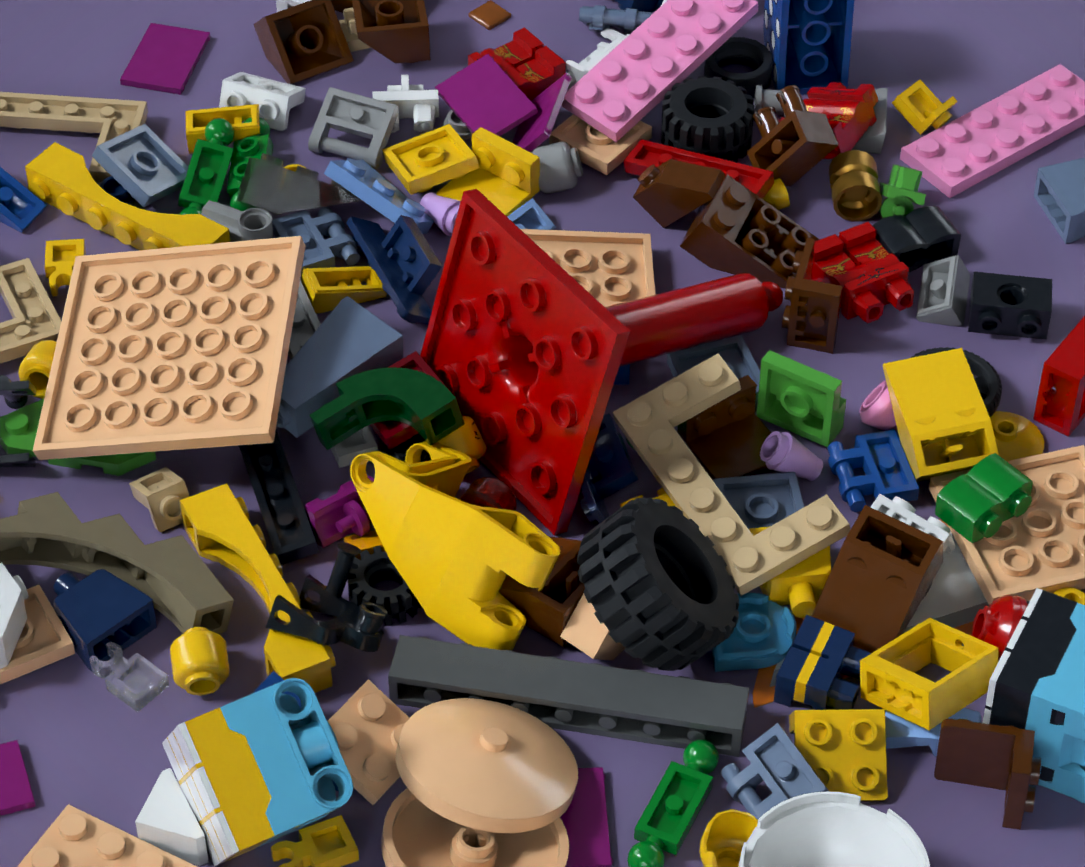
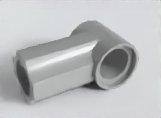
M210 200L202 208L201 215L229 228L230 242L273 238L272 216L265 209L250 208L241 211Z

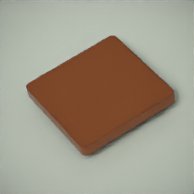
M491 0L468 13L471 19L488 30L511 18V13Z

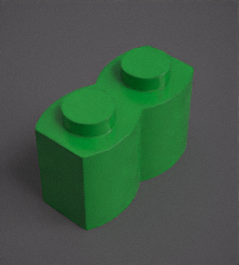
M996 453L991 454L979 461L967 474L953 479L937 494L935 515L971 543L977 542L984 537L990 538L1000 529L1003 521L1013 516L1019 517L1027 511L1032 502L1033 481Z

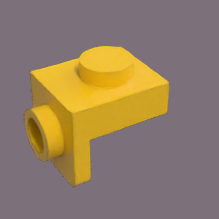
M919 79L898 95L892 104L921 135L932 126L936 130L948 122L953 116L949 110L958 101L952 96L942 104L922 80Z

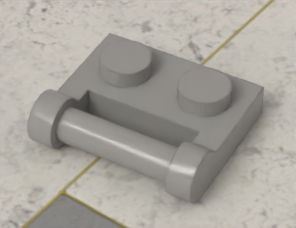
M329 87L310 135L308 148L310 151L320 154L326 151L355 160L363 159L372 168L379 169L384 159L382 149L386 148L400 110L395 104ZM330 128L369 138L372 141L369 148L330 138L328 133Z

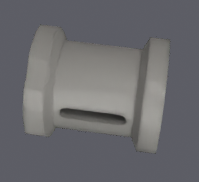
M756 85L754 113L758 114L757 111L759 109L772 106L775 108L777 115H782L785 118L784 111L776 97L777 93L781 92V90L763 89L762 85Z

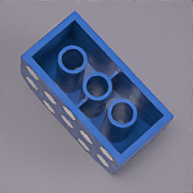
M765 0L764 45L772 54V80L775 90L796 85L800 89V94L805 95L812 87L826 88L830 82L842 83L848 89L854 0Z

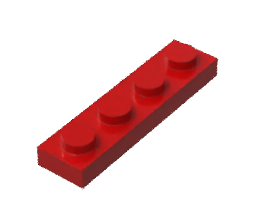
M643 139L638 142L624 160L625 172L638 176L649 166L655 165L658 167L669 159L719 169L762 199L774 184L773 171Z

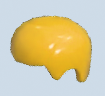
M735 809L716 813L707 824L700 840L699 853L703 866L738 867L743 844L747 842L755 827H757L758 819L748 812Z

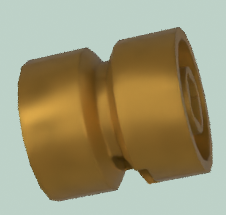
M851 150L840 153L832 159L828 174L832 189L833 207L836 214L849 221H863L874 216L882 206V195L874 158L867 152Z

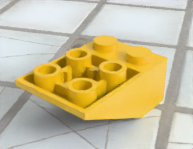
M962 348L882 364L900 442L916 482L929 480L930 477L972 469L985 457L995 453L999 455L991 419Z

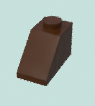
M669 159L658 167L655 165L649 166L638 178L640 185L633 198L665 228L712 200L726 175L719 169Z

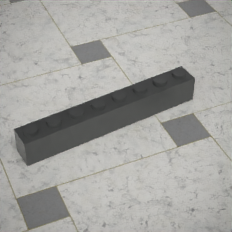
M403 635L399 636L388 674L389 699L398 705L423 708L432 703L449 699H484L525 711L553 729L683 749L695 740H707L716 747L718 754L734 757L740 756L749 688L735 686L730 683H714L694 680L684 676L674 677L648 673L643 670L608 667L598 663L575 662L552 656L542 657L517 653L512 650H496L476 647L466 643L456 644L431 640L426 637Z

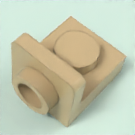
M164 467L129 483L134 498L149 509L156 530L163 532L183 523L180 500L190 496L185 481L169 468Z

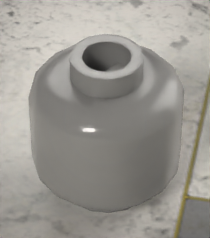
M564 141L537 147L532 152L540 157L539 187L545 194L574 188L577 185L578 177L583 176L577 148H570Z

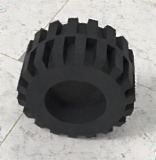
M698 76V79H685L683 84L676 83L672 86V91H667L664 96L661 143L737 163L738 158H744L747 155V150L752 145L754 105L751 95H747V90L742 86L737 87L735 82L731 80L724 81L721 77L706 78V76Z

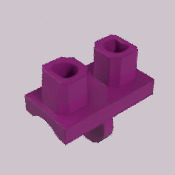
M368 476V478L374 482V478ZM352 480L340 485L338 492L325 500L316 498L305 504L306 515L313 528L316 542L322 548L353 532L360 537L370 532V517Z

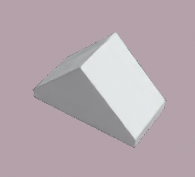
M172 769L163 770L135 821L138 838L189 863L199 866L209 863L205 835Z

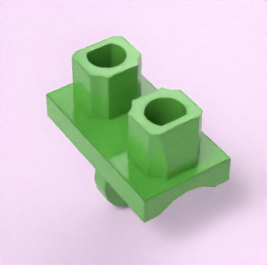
M893 164L888 184L879 183L881 195L887 197L883 200L880 210L882 218L894 215L906 216L914 210L912 202L924 205L926 194L918 192L922 171Z

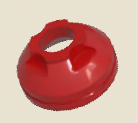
M1004 595L994 600L989 606L985 605L983 609H979L975 616L971 636L998 647V662L1028 606L1026 599L1020 596Z

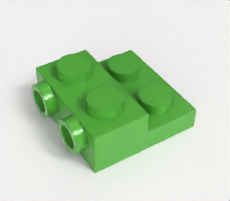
M769 350L761 360L757 417L828 447L842 430L844 424L846 399L840 397L842 381Z

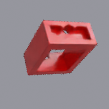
M1085 316L1044 362L1033 420L1067 437L1071 435L1085 418Z

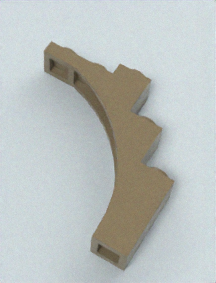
M58 492L19 501L17 515L0 519V563L2 562L3 565L45 566L82 573L88 576L98 569H105L153 599L154 608L166 616L182 634L193 627H205L209 631L218 634L227 632L234 599L182 535L144 545L120 513L81 523Z

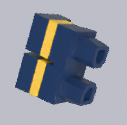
M806 615L777 673L774 702L791 707L793 700L811 705L813 710H828L829 707L837 710L853 709L857 702L860 685L843 680V676L847 675L860 680V660L871 653L853 646L855 633Z

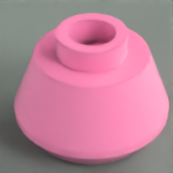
M885 380L862 403L859 410L860 418L864 424L882 431H888L892 428L897 431Z

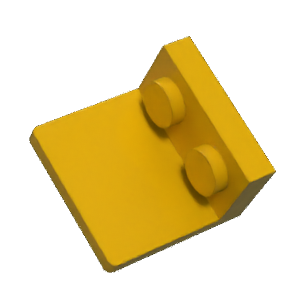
M480 127L472 134V151L477 156L479 169L467 173L462 178L452 179L436 194L461 201L463 191L477 189L504 215L509 216L540 191V157Z
M885 709L794 710L789 715V732L794 733L795 746L830 792L861 796V801H884L887 799Z

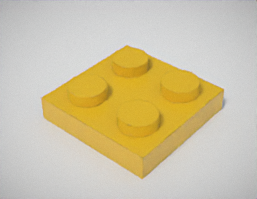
M450 124L382 149L385 162L411 195L429 191L433 186L451 179L462 178L467 173L479 169L477 156Z

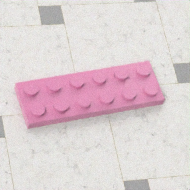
M667 0L566 92L561 106L617 142L664 99L667 91H672V86L683 82L758 12V2L756 0Z
M1059 64L902 147L900 160L912 169L922 171L923 178L947 197L952 198L1084 126L1085 81Z

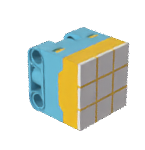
M286 679L177 725L162 743L180 787L205 835L206 847L214 867L321 820L347 803L352 796V778L340 753L335 734L323 714L313 689L302 679ZM289 691L296 694L301 700V708L295 697L283 694L282 692ZM332 780H333V781L336 783V785L338 786L339 794H338V798H337V799H336V795H335V794H336L335 787H334V785H333V783H332Z

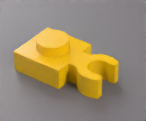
M84 239L46 241L45 273L46 278H49L52 296L58 295L59 287L70 285L76 256L86 255Z
M342 815L298 830L299 842L295 843L285 840L271 846V855L274 862L285 858L291 859L290 862L281 864L279 867H342L359 861V850Z

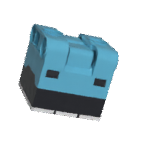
M1036 588L989 680L983 723L998 726H1015L1019 729L1035 731L1033 757L1041 758L1038 785L1072 797L1081 803H1085V605Z

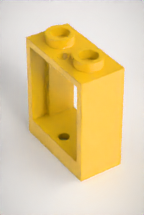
M929 617L860 660L861 698L918 726L931 730L942 723L943 720L948 719L988 692L989 680L998 664V647ZM930 663L951 671V673L937 682L916 674L917 671Z

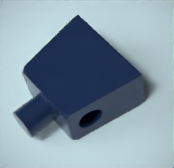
M98 569L82 580H79L73 573L66 572L54 583L53 590L58 595L53 601L55 612L73 641L74 650L91 672L157 628L153 599L105 569Z

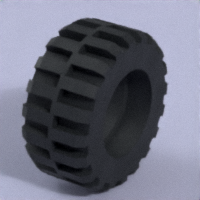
M636 498L631 500L590 530L582 539L577 557V564L580 565L578 575L580 582L584 583V595L588 603H592L596 611L594 613L600 624L604 623L608 628L612 639L616 643L620 642L625 647V652L630 656L642 659V664L665 671L682 670L729 638L736 627L739 617V597L734 593L736 585L733 577L726 570L727 564L722 555L719 556L713 548V542L708 536L705 537L701 533L699 526L692 519H687L683 516V511L677 507L668 506L666 501L652 498Z

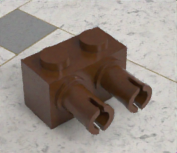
M796 85L786 86L776 95L786 116L781 122H779L777 112L772 106L759 109L757 111L758 114L754 113L753 119L758 126L762 139L747 151L753 167L773 171L774 180L780 178L785 186L790 187L838 146L826 114L807 111L800 94V89Z

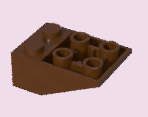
M727 174L714 198L700 207L680 247L712 269L734 275L749 273L760 282H774L781 288L786 289L788 277H796V274L792 273L796 251L804 250L807 238H813L815 241L819 239Z
M864 505L844 540L812 617L855 633L853 646L873 653L904 633L943 563V541Z
M550 537L559 546L561 551L543 589L538 591V588L527 587L506 575L499 593L522 612L526 618V626L564 647L567 641L561 638L560 635L585 590L584 583L579 580L578 570L580 565L577 564L578 552L582 541Z

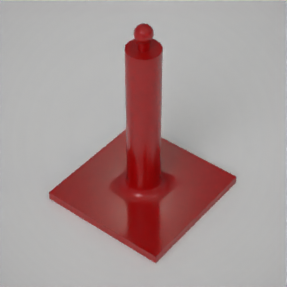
M473 189L463 191L420 356L456 397L462 416H469L475 421L487 447L486 452L479 460L555 536L568 530L619 367L757 330L764 325L768 312H772L780 307L783 302V291L774 282L764 281L761 283L755 276L749 273H740L604 307L480 191Z

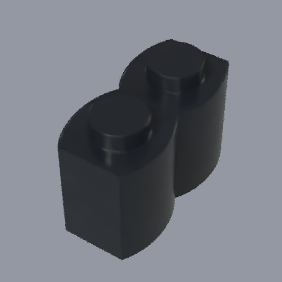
M938 206L917 208L906 216L894 215L885 217L872 225L876 229V239L888 253H893L900 262L903 261L909 268V272L920 268L924 264L958 255L961 234Z

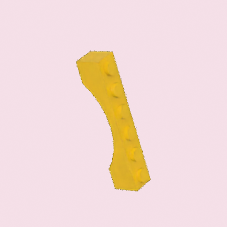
M56 142L25 166L28 189L41 201L138 250L230 242L229 228L201 214L178 215L157 213L121 202L105 192L94 181L82 155Z
M227 483L180 500L184 529L199 556L218 562L239 574L256 590L264 601L269 615L275 598L278 595H281L301 609L299 595L292 582L285 583L282 578L283 571L278 557L275 553L268 554L265 549V538L260 527L257 524L251 525L249 512L241 496L235 498ZM279 610L278 617L285 622H290V616L286 612ZM273 629L269 630L264 644L267 676L275 671L283 680L290 678L302 679L311 686L314 693L332 687L331 668L336 666V661L330 645L319 644L305 637Z

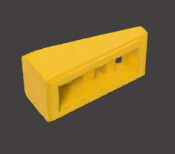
M259 104L185 111L186 139L189 154H193L197 139L207 141L205 138V128L210 121L217 118L225 119L233 126L234 138L232 142L260 134ZM252 117V122L242 123V121Z
M370 266L306 268L303 270L301 277L302 285L316 314L334 310L339 302L347 296L359 304L383 298L387 295L382 288L381 280ZM365 281L367 285H362L361 282Z

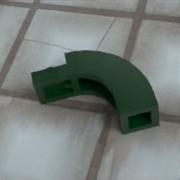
M398 367L368 370L345 378L336 383L340 396L309 415L319 441L327 450L364 427L381 421L406 423L412 426L429 445H433L464 425L457 399L446 386L426 373Z

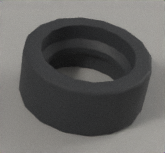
M730 37L705 60L704 76L706 78L721 77L724 81L731 80L736 83L737 87L742 86L746 89L747 95H751L753 99L755 98L756 85H762L763 89H768L771 84L772 54L765 45L756 40L745 37ZM730 64H742L752 67L755 71L733 73L721 67Z

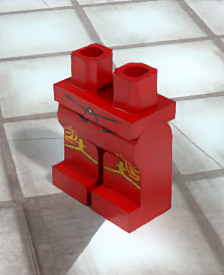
M525 27L513 32V41L496 49L488 48L480 53L474 52L468 55L469 66L489 54L530 101L566 73V62L549 47H544V43Z
M830 82L826 88L812 87L807 92L809 99L803 100L807 111L826 114L838 142V146L823 159H834L840 153L851 151L868 127L873 126L877 121L873 107L878 103V97L872 84H861L857 89H847L842 83Z
M869 221L839 232V237L834 234L815 241L811 280L842 286L840 308H842L841 314L847 320L859 316L868 324L878 320L883 315L884 305L891 303L899 311L912 306L914 290L908 283L909 268L903 261L900 262L893 253H888L876 239V229Z

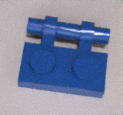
M895 429L856 435L855 448L845 450L843 444L839 441L828 445L827 450L830 455L828 459L831 472L838 476L840 481L838 486L842 500L849 504L851 511H862L864 505H866L864 495L870 494L874 495L875 500L879 494L890 500H893L895 496L905 501L918 500L919 486ZM863 467L865 475L855 476L853 469Z

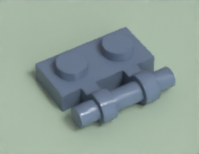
M595 5L594 7L582 6L579 11V21L589 25L590 31L602 32L606 28L618 27L624 28V34L630 35L653 13L641 12L638 9L632 8L620 10L610 9L601 5Z
M330 207L321 208L318 211V217L313 219L307 210H303L272 220L273 234L276 238L302 237L306 247L301 277L303 270L306 268L335 267V256L344 259L348 265H355L360 260V255L357 252V243L351 235L345 233L343 220L338 214L333 213ZM322 235L329 237V239L324 240Z
M778 723L742 750L751 763L749 766L740 771L735 763H730L721 771L722 777L727 782L726 789L734 801L741 802L747 812L757 819L772 807L790 798L814 792H830ZM762 781L766 783L772 792L763 801L755 791L757 785Z

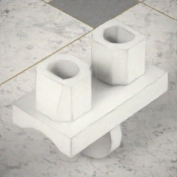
M409 74L401 75L402 85H387V91L372 92L373 99L395 104L400 110L391 133L399 130V119L414 118V130L418 132L433 130L435 118L439 117L438 90H423V84L409 85Z

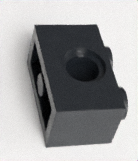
M974 272L969 299L968 332L1047 339L1052 313V279Z

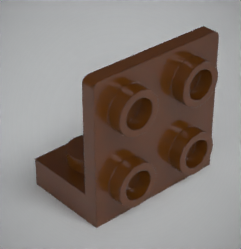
M807 238L804 250H797L795 254L792 273L796 274V277L789 276L787 280L784 299L790 300L791 305L785 306L782 328L788 329L787 345L833 354L837 338L842 286L811 280L815 239Z
M749 375L739 378L740 391L686 420L677 427V433L712 480L751 476L769 469L766 466V462L761 460L760 451L765 439L771 432L754 413L757 384Z

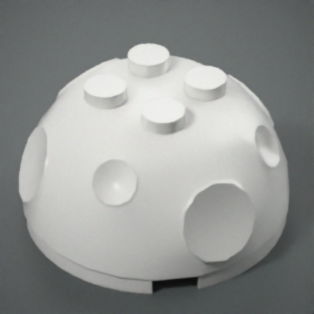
M827 791L808 793L790 798L763 814L758 819L757 827H755L747 842L743 844L738 867H930V862L920 838L898 814L890 809L885 814L860 803L861 796Z

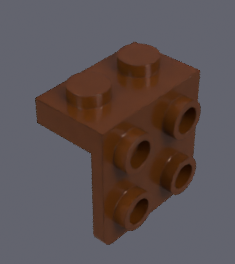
M945 719L941 723L934 777L942 781L1006 790L1002 827L1021 830L1024 812L1033 813L1036 785L1038 786L1041 758L1033 757L1035 731L1019 729L1015 726L977 723L967 719Z

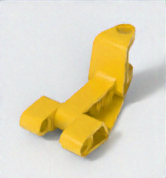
M425 441L415 443L409 447L406 452L405 462L380 451H372L355 456L350 466V476L387 556L424 609L426 615L467 644L496 650H513L525 626L526 618L520 610L499 593L506 575H509L520 584L531 588H538V591H541L560 555L561 550L559 546L517 511L481 507L455 498L472 461L470 456L437 442L429 445ZM423 450L429 453L431 460L421 462ZM369 460L372 461L375 468L374 482L368 478L366 473V465Z

